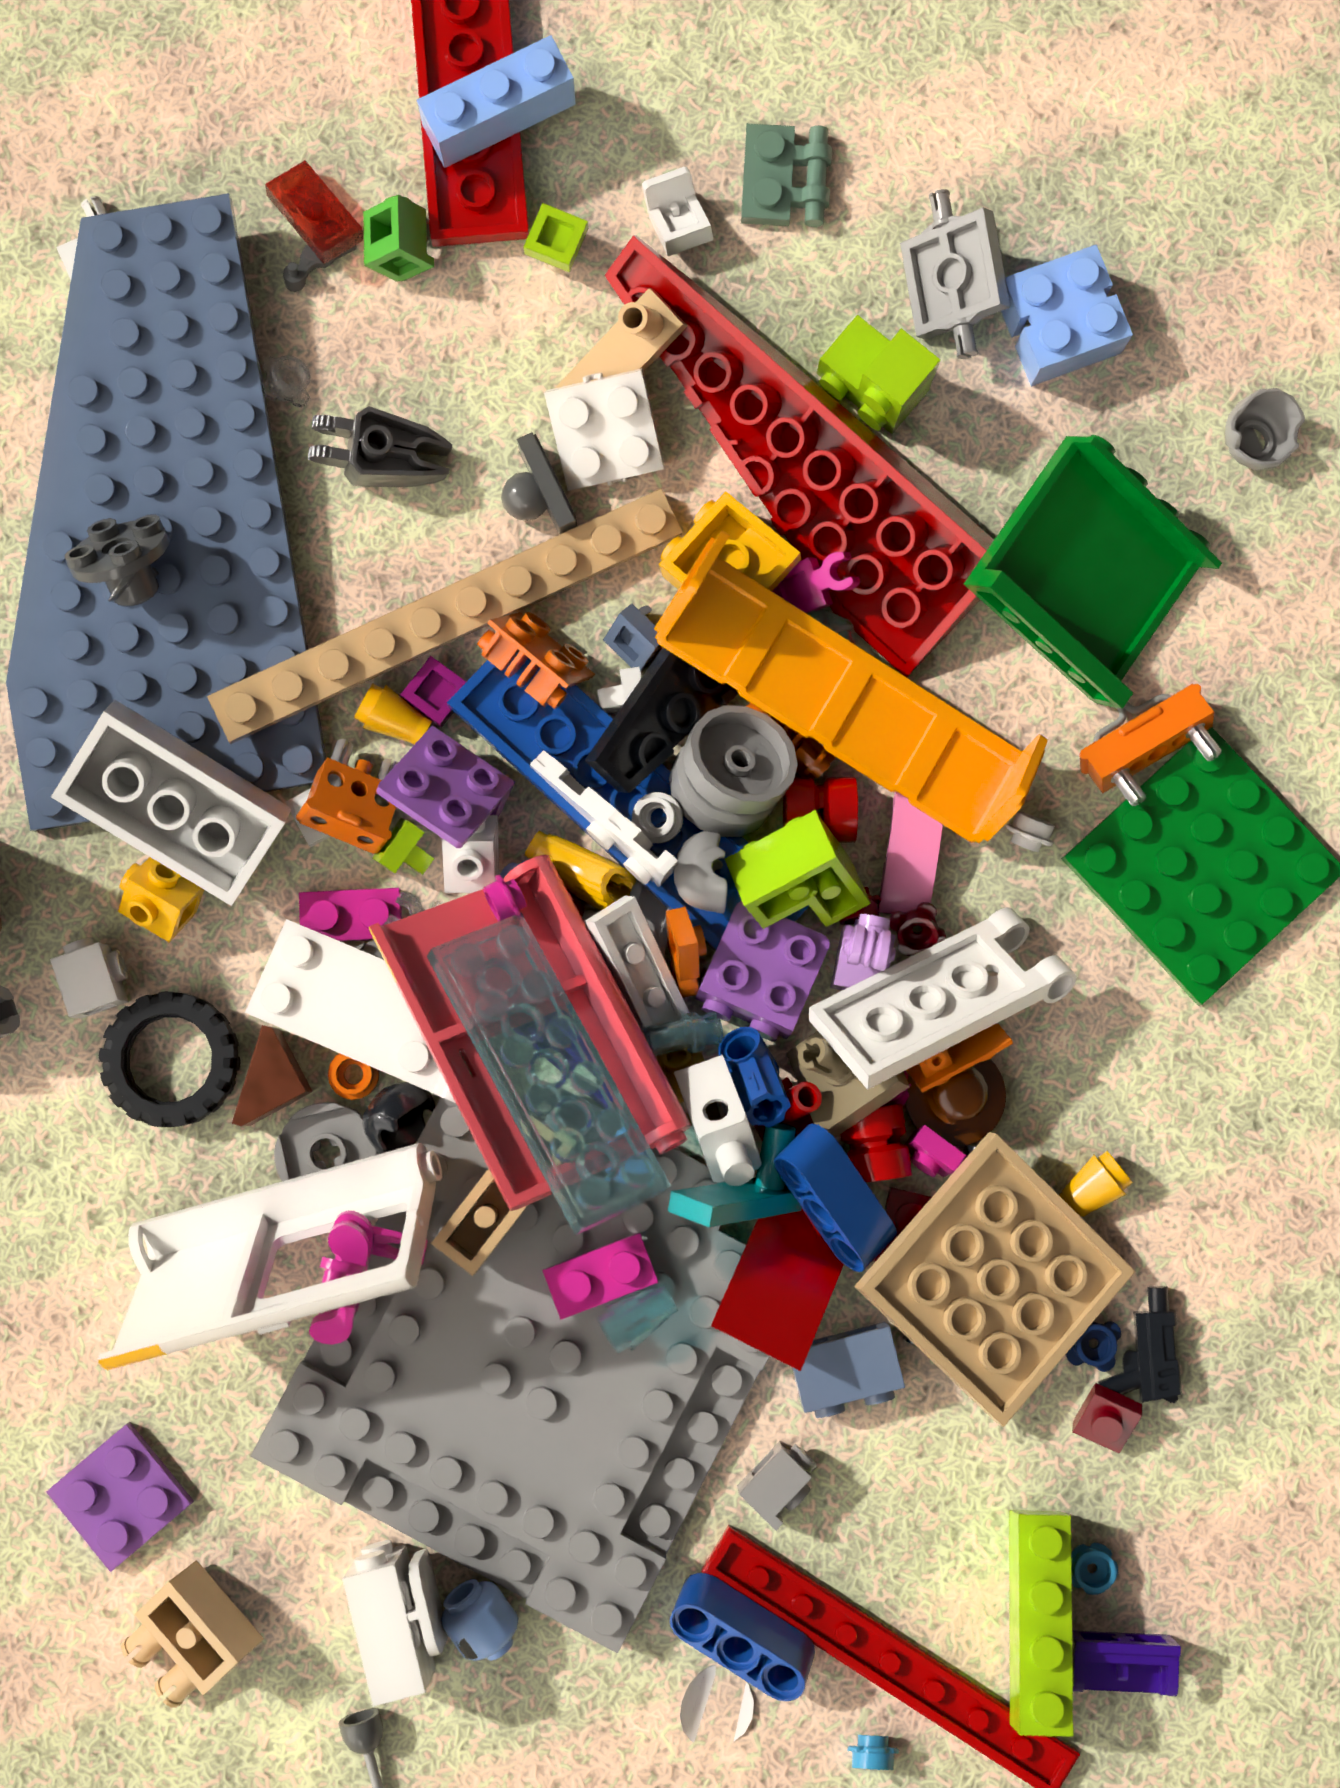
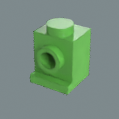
M397 194L388 197L384 202L363 212L364 266L394 281H405L434 267V257L427 254L426 209L413 203L409 198Z

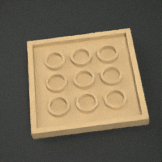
M988 1132L854 1287L989 1417L1004 1427L1136 1271L998 1134Z

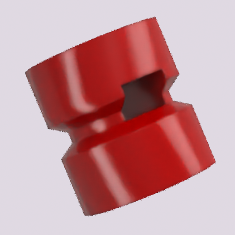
M827 777L823 785H817L813 778H794L793 783L783 796V827L792 819L805 816L821 808V812L817 813L838 842L855 843L858 831V791L856 778Z
M902 1104L881 1106L840 1134L841 1140L850 1145V1150L846 1153L865 1182L896 1179L912 1175L909 1148L900 1143L899 1139L906 1132Z

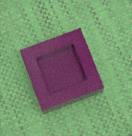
M430 655L400 695L405 701L442 728L454 713L447 706V702L466 682Z

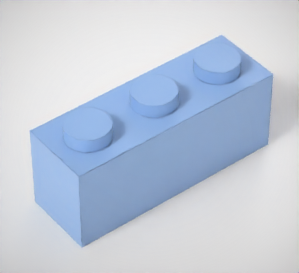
M552 35L417 99L422 125L444 168L576 105L574 78Z

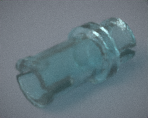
M696 1012L684 1013L680 1020L641 1027L655 1056L688 1050L692 1054L702 1052L706 1045H717L723 1040V1028L716 1012H708L700 1016Z

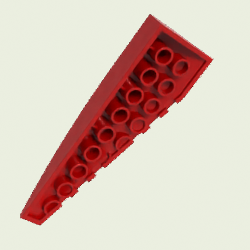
M633 235L604 276L624 305L629 302H636L651 288L688 325L659 357L666 367H670L685 388L683 392L693 407L699 409L711 426L710 432L753 495L760 498L771 514L772 518L770 520L781 535H785L790 544L801 553L800 561L808 557L817 558L821 568L823 561L828 555L834 552H850L852 558L838 566L837 574L841 580L851 576L859 577L860 584L848 591L829 590L833 602L830 608L906 678L909 677L980 601L964 583L994 539L798 367L638 236Z

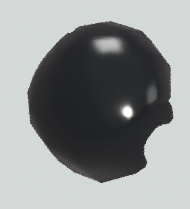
M401 1082L383 1088L374 1097L363 1114L362 1125L367 1139L379 1154L414 1145L418 1141L426 1126L423 1111L428 1109L433 1113L436 1107L431 1092L411 1083Z

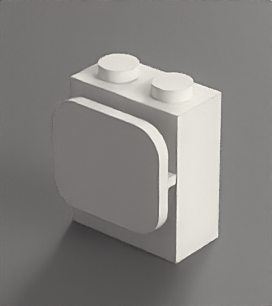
M391 1540L376 1542L361 1548L362 1555L354 1559L352 1565L342 1578L373 1707L425 1693L436 1667L433 1656L442 1654L448 1638L441 1623L443 1607L428 1550L416 1551L410 1561L406 1544L393 1548Z

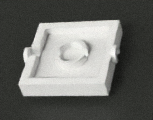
M642 368L603 377L602 373H595L584 376L583 382L544 392L568 491L606 482L610 486L619 481L627 482L628 477L664 469L665 465Z

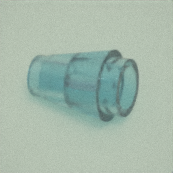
M661 1284L654 1289H649L605 1306L606 1312L596 1319L610 1345L619 1354L627 1348L633 1352L667 1321L672 1314L676 1313L678 1309L667 1289Z

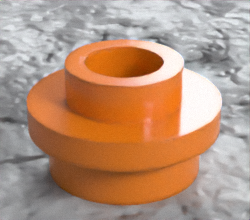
M339 1053L330 1063L328 1080L336 1094L345 1099L356 1100L368 1096L376 1088L379 1081V1070ZM353 1064L360 1066L363 1070V1078L357 1084H351L345 1078L346 1069Z

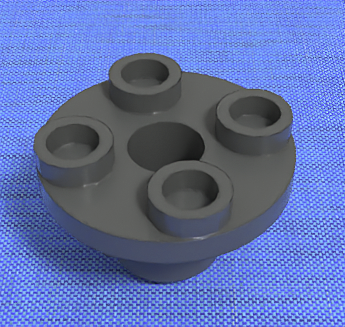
M156 514L146 515L135 521L117 524L115 519L108 518L97 521L89 526L87 529L89 537L65 554L67 565L76 580L85 583L105 582L111 595L108 601H114L120 606H135L152 598L159 588L156 578L159 572L151 564L166 551L169 546V537L160 517Z

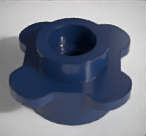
M1107 1321L1104 1324L1092 1322L1065 1354L1067 1360L1075 1366H1079L1082 1363L1096 1366L1101 1372L1111 1370L1116 1363L1114 1356L1117 1351V1341L1121 1338L1120 1327L1112 1321ZM1096 1339L1098 1341L1097 1347L1090 1348L1089 1341Z

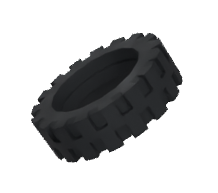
M169 991L142 996L136 999V1002L130 1007L125 1006L117 1013V1019L114 1024L108 1025L103 1035V1038H106L104 1048L99 1050V1062H102L103 1072L100 1073L103 1086H108L111 1093L109 1097L112 1102L127 1112L126 1115L130 1118L154 1127H178L193 1124L205 1119L204 1117L218 1110L223 1105L227 1095L233 1091L236 1084L237 1071L240 1070L241 1064L240 1057H238V1038L233 1033L229 1025L230 1022L224 1014L220 1013L208 1001L196 996ZM162 1018H182L194 1023L206 1035L212 1051L211 1070L205 1084L192 1096L178 1102H162L146 1095L135 1083L130 1070V1050L136 1036L148 1024Z

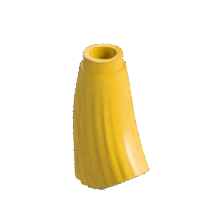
M540 830L535 834L524 854L529 859L540 855H549L567 890L599 910H603L625 895L630 896L631 889L636 884V878L626 868L571 841L550 833L547 835Z

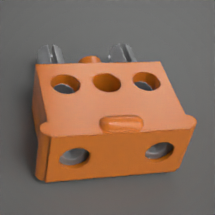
M339 739L336 742L331 758L327 757L317 771L307 801L297 813L296 819L300 824L372 854L379 853L392 837L389 827L396 806L378 795L376 790L379 783L387 775L392 759L382 761L378 776L375 778L370 775L373 765L367 760H357L354 768L347 766L353 750V744L348 741L344 747L346 739ZM394 761V762L392 763V766H391L389 772H390V771L394 768V766L397 764L396 761Z

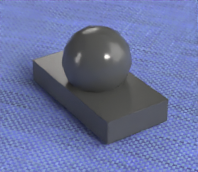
M531 432L518 438L519 453L528 472L516 473L505 483L501 494L504 509L509 515L522 521L537 519L547 509L559 535L577 527L576 516L537 435Z

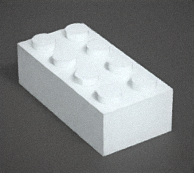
M114 700L104 710L51 798L231 906L284 826L291 811V808L117 700Z

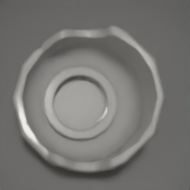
M1278 388L1257 390L1238 402L1228 416L1225 428V444L1229 447V453L1239 464L1253 470L1276 468L1289 458L1291 453L1298 449L1297 437L1299 428L1305 421L1304 413L1292 395ZM1254 429L1263 435L1265 440L1264 448H1262Z
M703 831L689 838L678 852L676 858L678 862L674 868V882L680 897L687 904L706 911L724 913L727 900V881L713 872L723 867L722 862L719 860L725 857V852L719 848L721 834Z

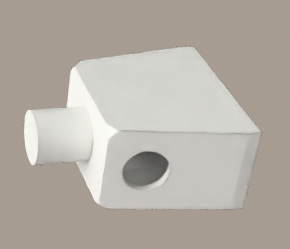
M723 1055L674 1072L713 1182L721 1183L725 1181L728 1185L739 1186L750 1181L754 1175V1170H757L762 1163L749 1122ZM713 1102H721L726 1116L721 1120L711 1121L708 1119L705 1108Z

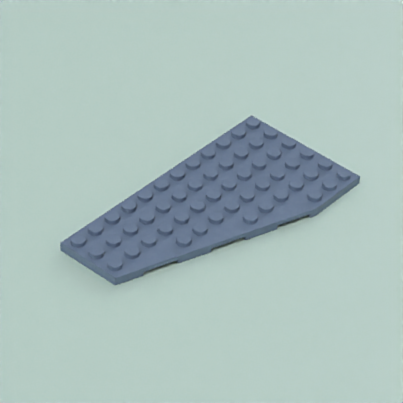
M229 193L82 217L80 221L6 679L30 831L34 832L91 822L51 798L102 713L114 700L127 706L264 792L313 784L317 771L326 760L318 704L230 744L207 698L210 694L308 650L233 201ZM150 514H156L160 517L169 537V546L162 556L151 564L159 572L156 576L159 588L152 598L139 605L120 606L114 601H108L111 595L105 582L85 583L76 580L72 576L65 559V554L89 537L87 533L89 526L97 521L108 518L115 519L117 524L135 521L140 517Z

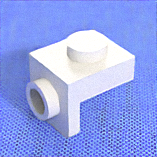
M687 167L673 170L643 182L642 187L648 215L667 256L714 240L711 224L695 195L692 176Z

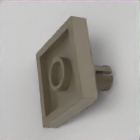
M818 1031L786 1053L798 1084L801 1082H811L819 1088L822 1096L821 1105L817 1110L811 1112L810 1115L814 1124L825 1128L834 1138L910 1087L903 1071L867 1090Z

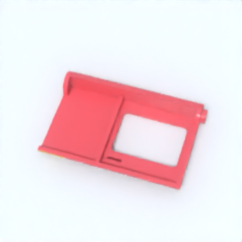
M549 855L533 857L513 868L504 877L505 882L511 879L516 881L527 904V907L519 910L521 920L518 922L512 919L499 924L487 902L483 889L386 925L376 923L369 926V931L510 1211L532 1204L653 1148H657L659 1154L666 1153L687 1141L684 1132L692 1126ZM553 1013H562L568 1019L625 1129V1136L554 1169L546 1170L540 1167L481 1052L480 1044Z

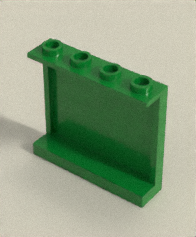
M1097 435L1066 436L971 572L964 585L1086 697L1096 704L1123 709L1133 695V692L1122 682L1126 673L1198 568L1219 569L1222 562L1209 550L1210 543L1205 537L1193 530H1189L1178 519L1179 512L1175 507L1162 499L1156 498L1146 488L1148 485L1147 480L1134 469L1125 467L1114 456L1116 450L1107 440Z

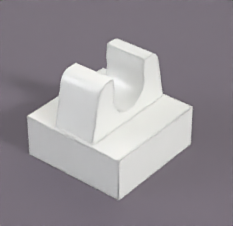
M640 667L620 669L621 685L597 690L599 705L608 715L618 713L641 680Z

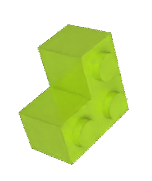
M856 315L819 359L816 374L821 377L819 383L828 394L838 400H842L845 396L860 408L857 413L868 426L877 431H880L883 427L893 434L929 391L941 359L902 328L890 341L859 315Z
M816 810L805 816L792 819L783 828L758 841L746 844L740 851L725 858L744 907L763 929L808 905L823 924L828 927L871 904L851 858Z

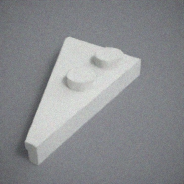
M543 750L530 763V767L591 823L586 830L601 846L609 850L614 845L628 858L623 865L642 884L646 885L652 880L660 887L673 873L678 860L672 854L665 850L657 857L650 850L653 844L639 827L624 817L590 787L585 789L569 774L570 772L556 759Z

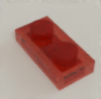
M306 160L265 184L267 197L323 264H326L364 240L361 225Z

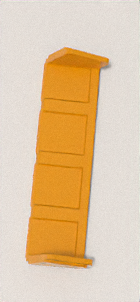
M721 530L716 539L711 537L654 628L657 631L654 638L657 639L660 646L720 684L727 683L738 690V694L745 700L805 738L817 740L823 744L827 752L890 792L902 794L908 798L912 806L971 843H980L983 839L988 842L1021 809L1044 756V749L1048 742L1046 737L1041 734L1037 735L1023 751H1020L717 557L730 535Z

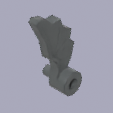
M337 236L327 240L316 238L313 245L305 246L300 256L299 265L295 262H290L283 270L286 288L292 292L302 290L306 284V278L315 268H326L338 258L356 250V242L351 240L341 241Z

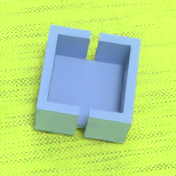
M1097 244L1005 277L1010 308L1002 310L1001 313L1011 338L1020 335L1015 348L1030 386L1119 355L1133 336L1117 294L1107 297L1113 284ZM1028 319L1030 326L1024 327Z

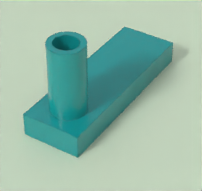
M777 1123L769 1128L765 1126L760 1152L762 1164L757 1169L756 1178H751L750 1181L739 1186H731L724 1182L673 1190L670 1195L668 1212L707 1227H714L801 1211L802 1207L779 1176L773 1163L774 1158L795 1138L796 1128L783 1123Z

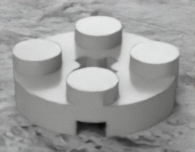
M317 1103L300 1109L289 1119L290 1121L284 1126L275 1144L274 1159L281 1181H286L328 1169L324 1161H315L313 1154L314 1151L321 1149V1140L329 1139L331 1146H339L341 1155L334 1158L335 1166L375 1156L379 1153L367 1139L362 1125L363 1117L357 1110L338 1103Z

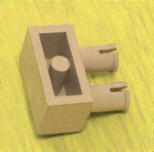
M196 1560L172 1578L134 1614L142 1625L122 1642L121 1650L124 1657H127L136 1647L142 1646V1649L129 1661L131 1665L138 1668L145 1667L162 1648L168 1653L176 1665L156 1681L155 1691L157 1696L160 1697L170 1687L175 1685L176 1689L163 1703L169 1707L176 1708L196 1688L202 1695L206 1694L264 1638Z

